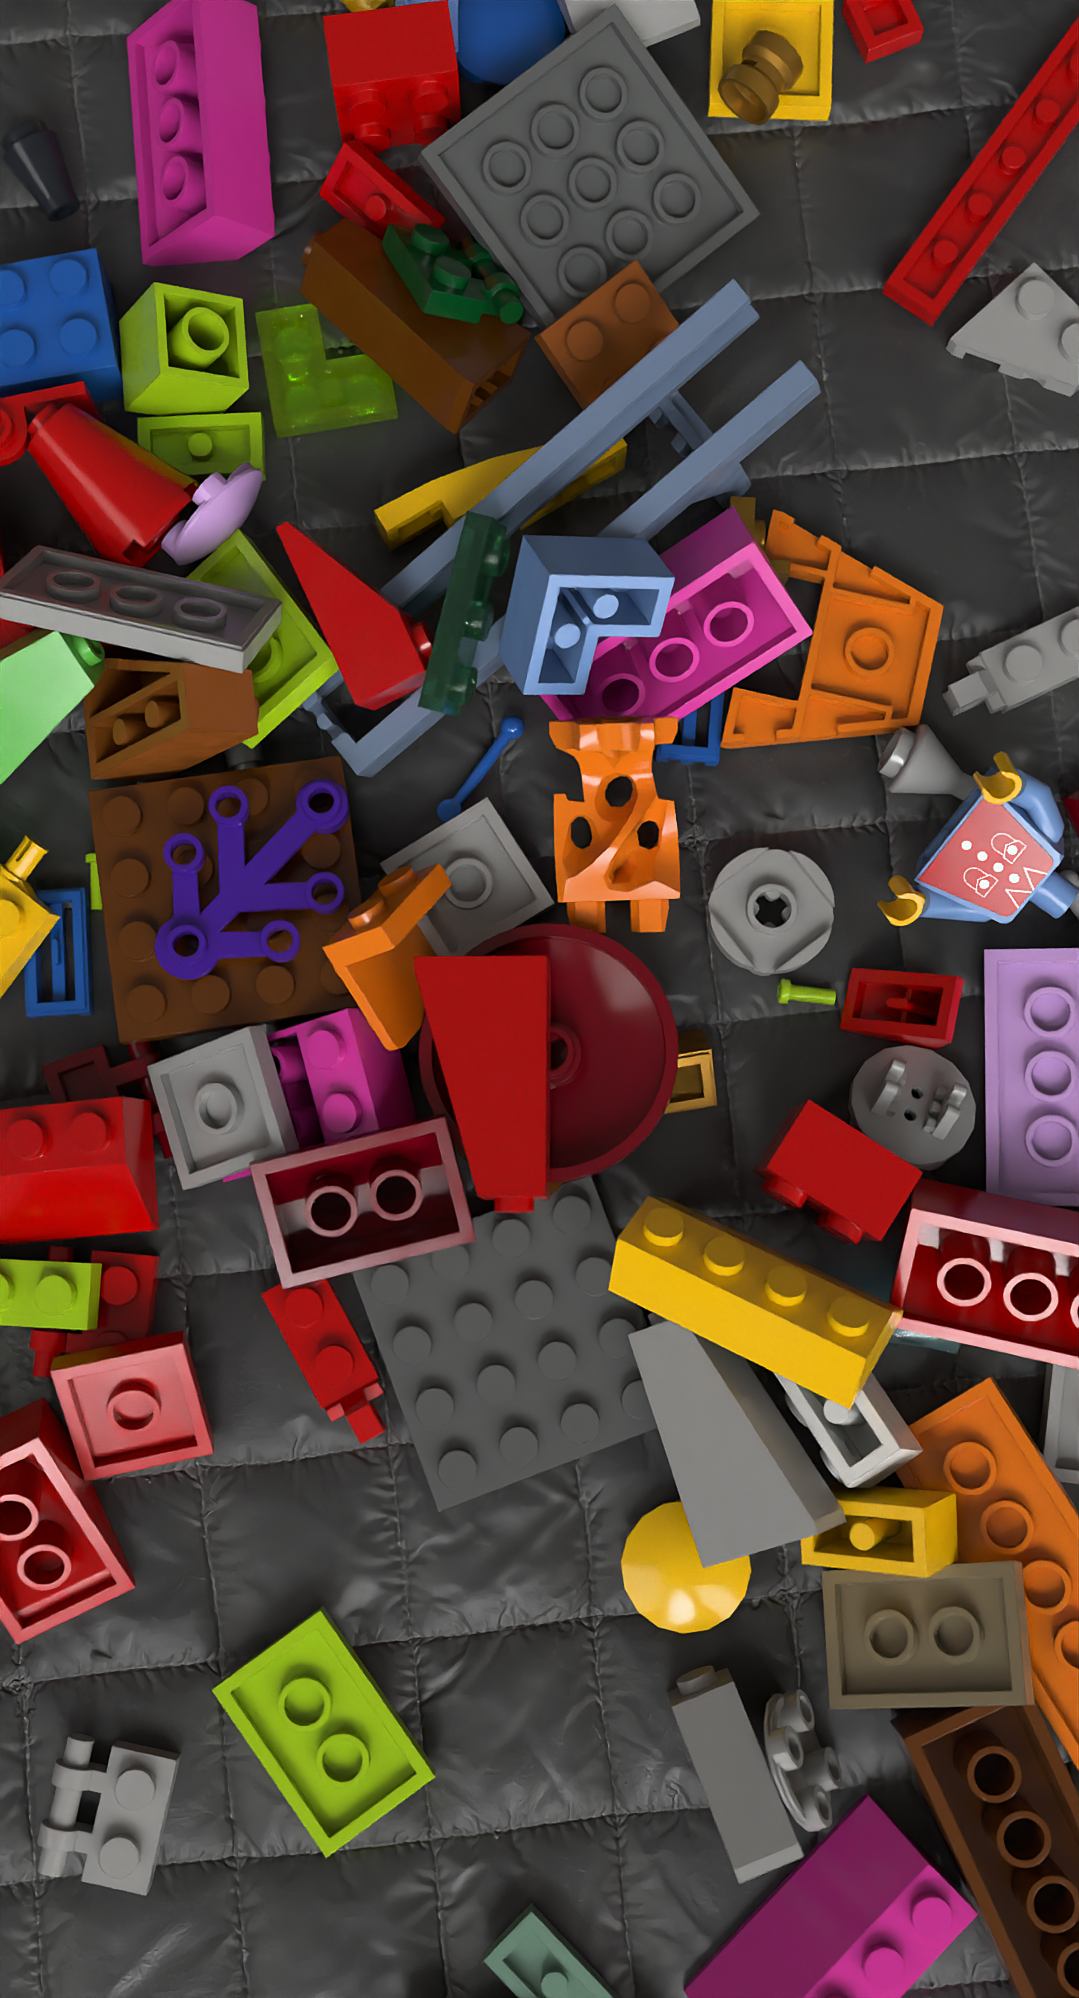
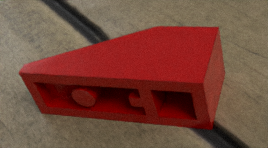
M287 521L276 527L355 705L376 710L441 677L434 661L435 658L441 656L440 648L425 621L422 620L417 623L413 616L308 532Z

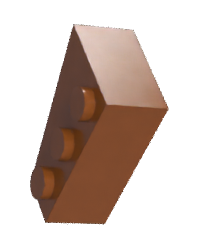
M105 658L103 660L106 664L104 672L95 687L83 698L91 779L133 782L163 781L259 734L257 723L259 703L254 694L251 669H245L243 673H237L200 664Z

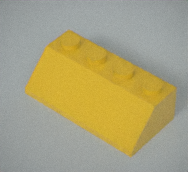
M654 1196L646 1198L617 1238L608 1288L609 1291L849 1410L904 1312L901 1308L669 1198Z

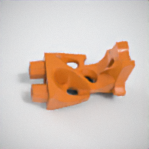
M613 715L549 721V735L556 748L574 756L578 761L583 785V800L567 799L565 793H554V851L558 902H567V914L570 925L583 927L598 933H606L605 901L630 900L631 932L665 931L669 899L680 898L678 829L674 800L661 798L657 795L652 775V763L655 745L673 743L678 731L677 716ZM619 776L627 777L632 782L633 787L630 800L623 806H611L605 798V790L608 784ZM577 817H584L591 828L592 840L590 845L583 849L575 846L571 838V823ZM648 820L655 822L659 829L658 842L652 848L640 846L637 834L640 825Z

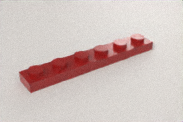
M1079 16L885 283L882 291L884 295L930 326L934 325L1079 123Z

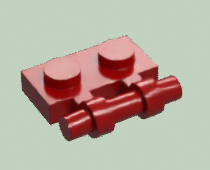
M49 1245L47 1261L73 1262L74 1248ZM92 1250L91 1263H102L97 1330H82L81 1333L64 1331V1329L57 1328L31 1329L29 1349L35 1350L32 1376L52 1378L50 1371L53 1357L61 1356V1352L77 1353L151 1337L161 1256Z

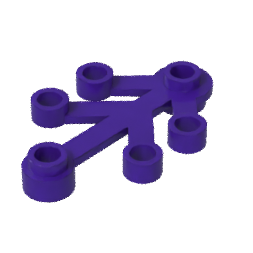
M318 778L307 782L297 795V812L247 865L245 861L244 823L250 815V804L243 791L237 787L222 786L216 789L210 796L208 806L210 814L217 823L220 893L202 912L200 909L198 871L205 864V850L200 841L188 833H179L168 839L164 846L163 856L173 875L174 917L160 928L155 940V953L160 965L169 974L179 979L193 980L211 972L219 959L268 957L275 962H288L298 955L301 949V937L295 926L285 920H275L268 923L262 932H222L240 912L313 909L319 914L330 915L341 909L345 902L346 893L342 881L332 873H317L308 882L267 884L314 833L331 834L338 831L346 823L349 816V803L344 789L337 782L326 778ZM319 793H326L334 799V804L328 812L316 813L310 808L311 799ZM232 797L240 800L241 809L237 815L227 818L218 813L219 804L225 798ZM184 844L194 846L196 848V856L191 863L179 865L174 862V852L179 846ZM330 883L338 889L337 897L333 902L320 904L313 899L314 890L320 884ZM283 930L291 933L293 942L288 950L275 952L269 948V939L276 931ZM185 935H194L199 940L197 952L189 957L178 955L176 951L178 940Z

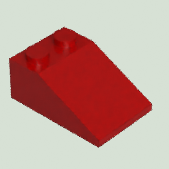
M44 1397L0 1418V1620L18 1645L134 1589L136 1582L91 1480H84L73 1442Z

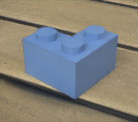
M523 535L498 655L523 695H584L598 636L659 637L675 577L646 539Z

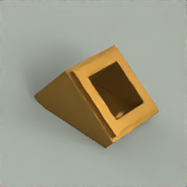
M701 1030L678 1033L679 1057L677 1077L670 1102L664 1114L716 1106L717 1097L712 1050L705 1033Z

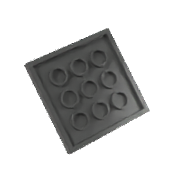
M615 3L420 151L417 158L476 241L490 253L494 265L499 272L508 274L520 291L519 300L541 330L629 262L636 259L660 294L760 215L754 203Z
M591 1176L563 1184L555 1194L550 1196V1200H534V1212L503 1213L491 1211L473 1218L476 1241L352 1272L438 1512L658 1428L628 1338L629 1334L645 1329L648 1325L639 1305L608 1290L616 1240Z

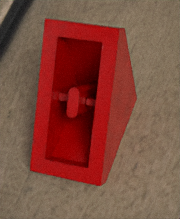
M852 968L839 1029L932 1051L937 1050L952 1042L964 979L954 975Z

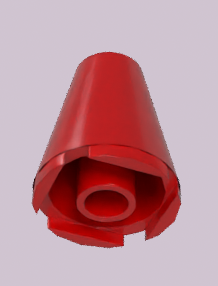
M54 403L49 404L33 419L27 428L28 433L33 436L28 445L29 452L103 560L142 568L162 549L161 543L164 537L181 521L177 514L186 505L194 511L199 507L192 501L194 493L200 486L198 481L72 403L66 404L61 409Z

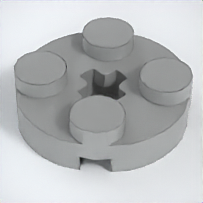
M769 847L754 848L738 855L722 869L716 878L706 905L709 930L719 950L735 965L759 976L788 973L802 967L821 951L827 943L832 930L831 926L834 920L833 908L835 904L831 884L816 863L807 856L792 850L786 852L780 849L768 850ZM764 895L767 900L772 902L780 897L787 906L781 913L785 923L779 927H775L771 922L762 925L755 917L760 910L756 902L757 898Z

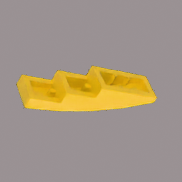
M622 438L523 524L520 529L522 530L624 469L627 452L625 440ZM543 446L482 461L434 479L375 509L374 514L379 534L392 552L442 521L450 529Z

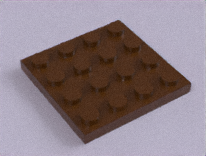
M341 755L88 791L118 1036L121 1044L129 1045L329 1015L348 1008H359L322 949L332 936L348 921L347 916L349 913L363 903L350 809L346 823L338 831L331 834L314 833L267 883L308 882L317 873H332L342 881L346 893L345 902L340 910L330 915L319 914L313 909L240 912L222 931L262 932L263 928L272 921H288L295 926L301 937V949L295 958L288 962H275L268 957L219 959L214 969L207 975L198 979L184 980L169 974L160 965L155 953V940L160 928L174 917L173 875L163 856L164 846L168 839L179 833H188L195 836L205 850V864L198 871L200 909L202 912L220 893L217 823L210 814L208 806L212 793L222 786H234L242 790L250 804V815L244 823L245 861L247 865L297 812L296 798L300 789L307 782L318 778L330 779L337 782L347 795ZM319 793L311 799L310 808L316 813L328 812L334 804V799L329 794ZM232 797L225 798L219 804L218 813L227 818L237 815L241 809L240 800ZM188 844L179 846L174 852V862L179 865L191 863L196 856V848ZM330 883L320 884L314 890L313 899L320 904H329L337 897L338 889ZM276 931L269 939V948L275 952H284L291 947L293 936L287 931ZM185 935L176 944L177 954L182 957L192 956L199 948V940L194 935Z

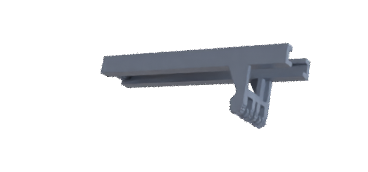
M733 278L381 588L380 591L416 619L647 416L657 428L661 429L666 425H673L678 433L672 440L671 445L681 457L685 458L687 456V458L595 537L635 538L648 541L692 503L714 497L722 508H726L730 496L741 497L751 486V482L739 462L821 393L818 381L805 364L799 360L715 434L705 425L679 393L678 389L760 318L759 314L750 305L751 300ZM506 614L439 671L441 674L440 678L419 688L358 742L352 734H349L323 700L345 681L340 669L302 703V706L307 711L314 713L317 717L318 726L321 729L327 730L334 740L331 743L356 775L372 778L504 665L498 655V649Z

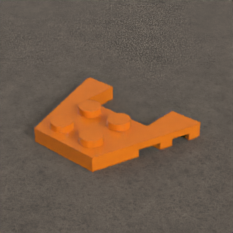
M773 510L765 540L764 553L771 560L790 561L789 577L821 585L812 628L814 634L810 637L797 701L734 687L730 697L720 747L734 749L895 733L901 726L914 731L920 722L944 606L876 566L871 569L841 551L842 546L821 535L818 538L794 524L795 519L786 513Z

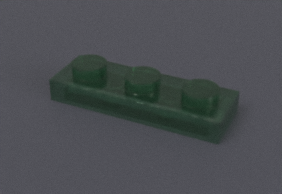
M470 511L466 512L418 707L459 718L462 705L468 706L475 693L478 671L476 667H472L477 644L478 641L484 642L490 633L494 617V605L488 601L494 577L500 578L504 574L510 555V539L505 538L507 528L491 516Z

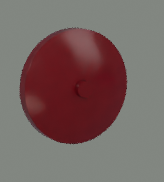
M553 923L531 924L499 933L483 941L464 956L547 955L551 965L550 1183L570 1182L599 1174L615 1166L639 1148L654 1131L666 1111L675 1087L679 1057L678 1035L670 1004L660 984L642 961L627 948L611 938L583 927ZM425 1013L419 1041V1067L423 1088L434 1115L445 1113L452 1140L465 1151L427 1014Z

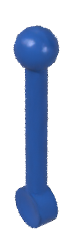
M509 715L502 720L500 735L453 799L443 800L439 804L437 814L443 823L448 822L463 812V804L510 740L517 739L523 734L525 724L520 717Z

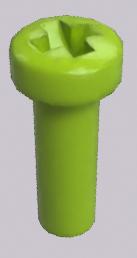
M89 853L85 855V863H90L91 910H102L96 854Z
M782 978L777 989V1000L781 1004H787L789 1000L834 1005L836 990L791 984L790 979Z

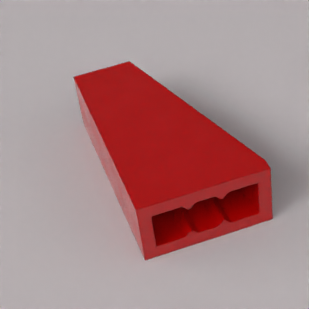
M547 955L414 956L416 979L477 1195L483 1200H494V1212H534V1200H550L551 965Z

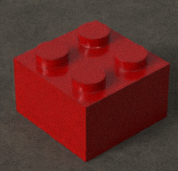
M448 0L322 16L342 145L344 142L358 139L373 154L381 153L393 146L415 143L428 146L461 121L458 65Z
M807 1100L790 1110L752 1171L764 1179L759 1188L763 1193L789 1209H793L794 1206L801 1209L802 1205H805L819 1214L814 1223L815 1226L846 1245L849 1241L856 1245L859 1241H881L923 1174L922 1171L811 1100Z

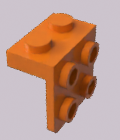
M440 862L415 872L411 865H407L384 877L378 883V889L366 902L349 913L347 916L348 921L322 947L331 961L334 970L341 977L365 1015L368 1024L375 1031L383 1046L389 1051L403 1048L422 1026L426 1013L414 971V956L437 955L417 923L452 885Z

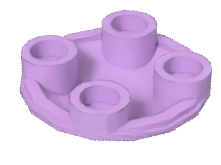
M245 462L227 480L219 472H215L198 487L192 501L199 507L188 521L182 520L176 524L161 543V548L174 559L178 566L190 564L212 553L238 528L242 527L256 502L263 481L261 470L254 468L249 462Z

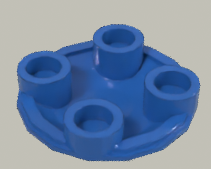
M458 0V52H456L459 72L463 78L473 83L486 82L507 86L563 42L566 31L564 17L557 0Z

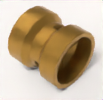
M767 30L757 31L753 34L743 48L741 64L731 66L718 84V91L725 105L736 116L754 125H763L769 121L778 108V95L781 92L790 90L803 72L802 59L796 49L778 34Z

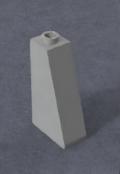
M654 1312L648 1315L650 1327L628 1335L703 1568L814 1536L847 1522L842 1507L744 1357Z

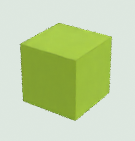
M153 282L119 321L124 411L156 416L222 414L249 389L242 298Z

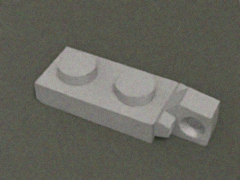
M1079 606L980 652L976 658L968 661L966 667L970 675L949 685V690L942 694L952 716L954 717L985 702L990 714L999 710L1003 714L1079 678Z

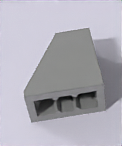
M703 1666L679 1677L676 1680L678 1688L667 1692L739 1884L804 1857L728 1668L715 1672L713 1666Z

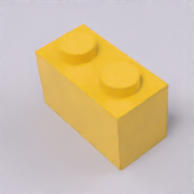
M832 1482L827 1486L842 1507L847 1522L820 1534L801 1539L802 1564L928 1578L958 1561L956 1493L886 1486H873L872 1488L846 1487L843 1483Z

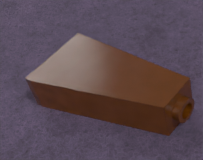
M346 217L324 233L321 231L316 232L309 240L302 255V264L306 267L299 292L444 428L456 435L513 382L531 332L517 323L506 324L499 316L482 313L478 324L423 313L382 248V239Z

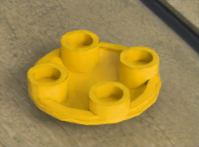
M681 1498L675 1502L663 1503L643 1515L627 1536L625 1547L620 1557L624 1589L636 1610L657 1627L682 1634L709 1630L729 1618L745 1597L751 1574L749 1555L703 1568Z

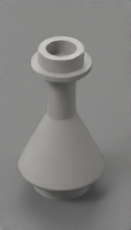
M926 724L919 725L913 732L902 726L899 727L888 742L877 767L879 773L888 777L887 788L891 793L951 794L964 801L977 785L974 777L962 772Z

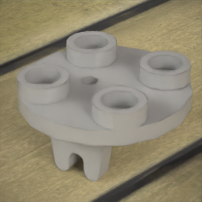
M903 1045L885 1048L864 1062L850 1084L848 1110L851 1120L849 1125L917 1169L921 1168L929 1171L942 1166L949 1158L963 1148L974 1129L976 1104L968 1081L952 1062L930 1049ZM911 1092H916L920 1099L914 1098ZM904 1114L911 1115L913 1121L907 1120Z

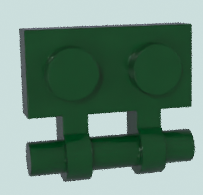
M389 223L381 246L423 313L475 324L479 323L482 313L499 316L506 324H513L520 320L524 310L519 302L520 291L508 274L499 272L494 265L490 253L473 236L463 237L458 242L456 249H454L449 244L447 235L433 226L418 223L414 228Z

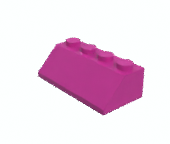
M171 0L127 36L142 263L151 267L238 260L275 236V213L272 204L270 153L268 151L265 115L266 98L263 89L261 40L259 37L257 6L245 0Z
M734 505L659 555L675 577L659 637L598 636L584 695H540L559 720L592 716L648 715L677 716L679 721L814 634Z
M866 1792L683 1986V1989L688 1998H901L972 1922L978 1913L962 1888Z

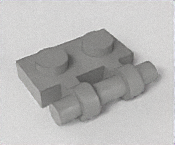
M71 1733L68 1735L64 1756L56 1760L51 1783L56 1786L50 1816L42 1820L37 1844L42 1847L37 1871L46 1876H62L68 1852H81L87 1854L81 1879L82 1882L146 1896L153 1881L181 1754L117 1740L112 1746L108 1765L90 1762L94 1738L85 1734ZM85 1790L101 1793L94 1825L76 1822L82 1791Z

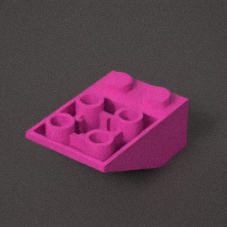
M360 1008L341 1010L266 1035L269 1044L286 1041L287 1045L270 1047L300 1149L418 1120L400 1049L389 1051L383 1046ZM248 1169L225 1177L222 1180L223 1182L251 1176V1172Z

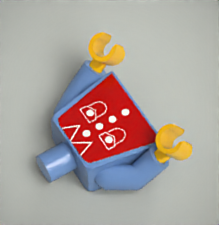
M1005 752L996 753L993 759L1000 771L998 772L990 767L984 776L980 775L979 772L973 774L977 785L918 858L914 881L920 885L912 887L906 878L900 875L893 876L888 882L889 887L899 898L891 902L880 900L877 905L890 923L896 926H905L911 924L918 917L973 922H987L993 919L999 923L1008 924L1028 901H1031L1055 919L1062 916L1075 900L1079 888L1054 871L1064 857V838L1062 835L1065 825L1050 787L1030 774L1016 769Z

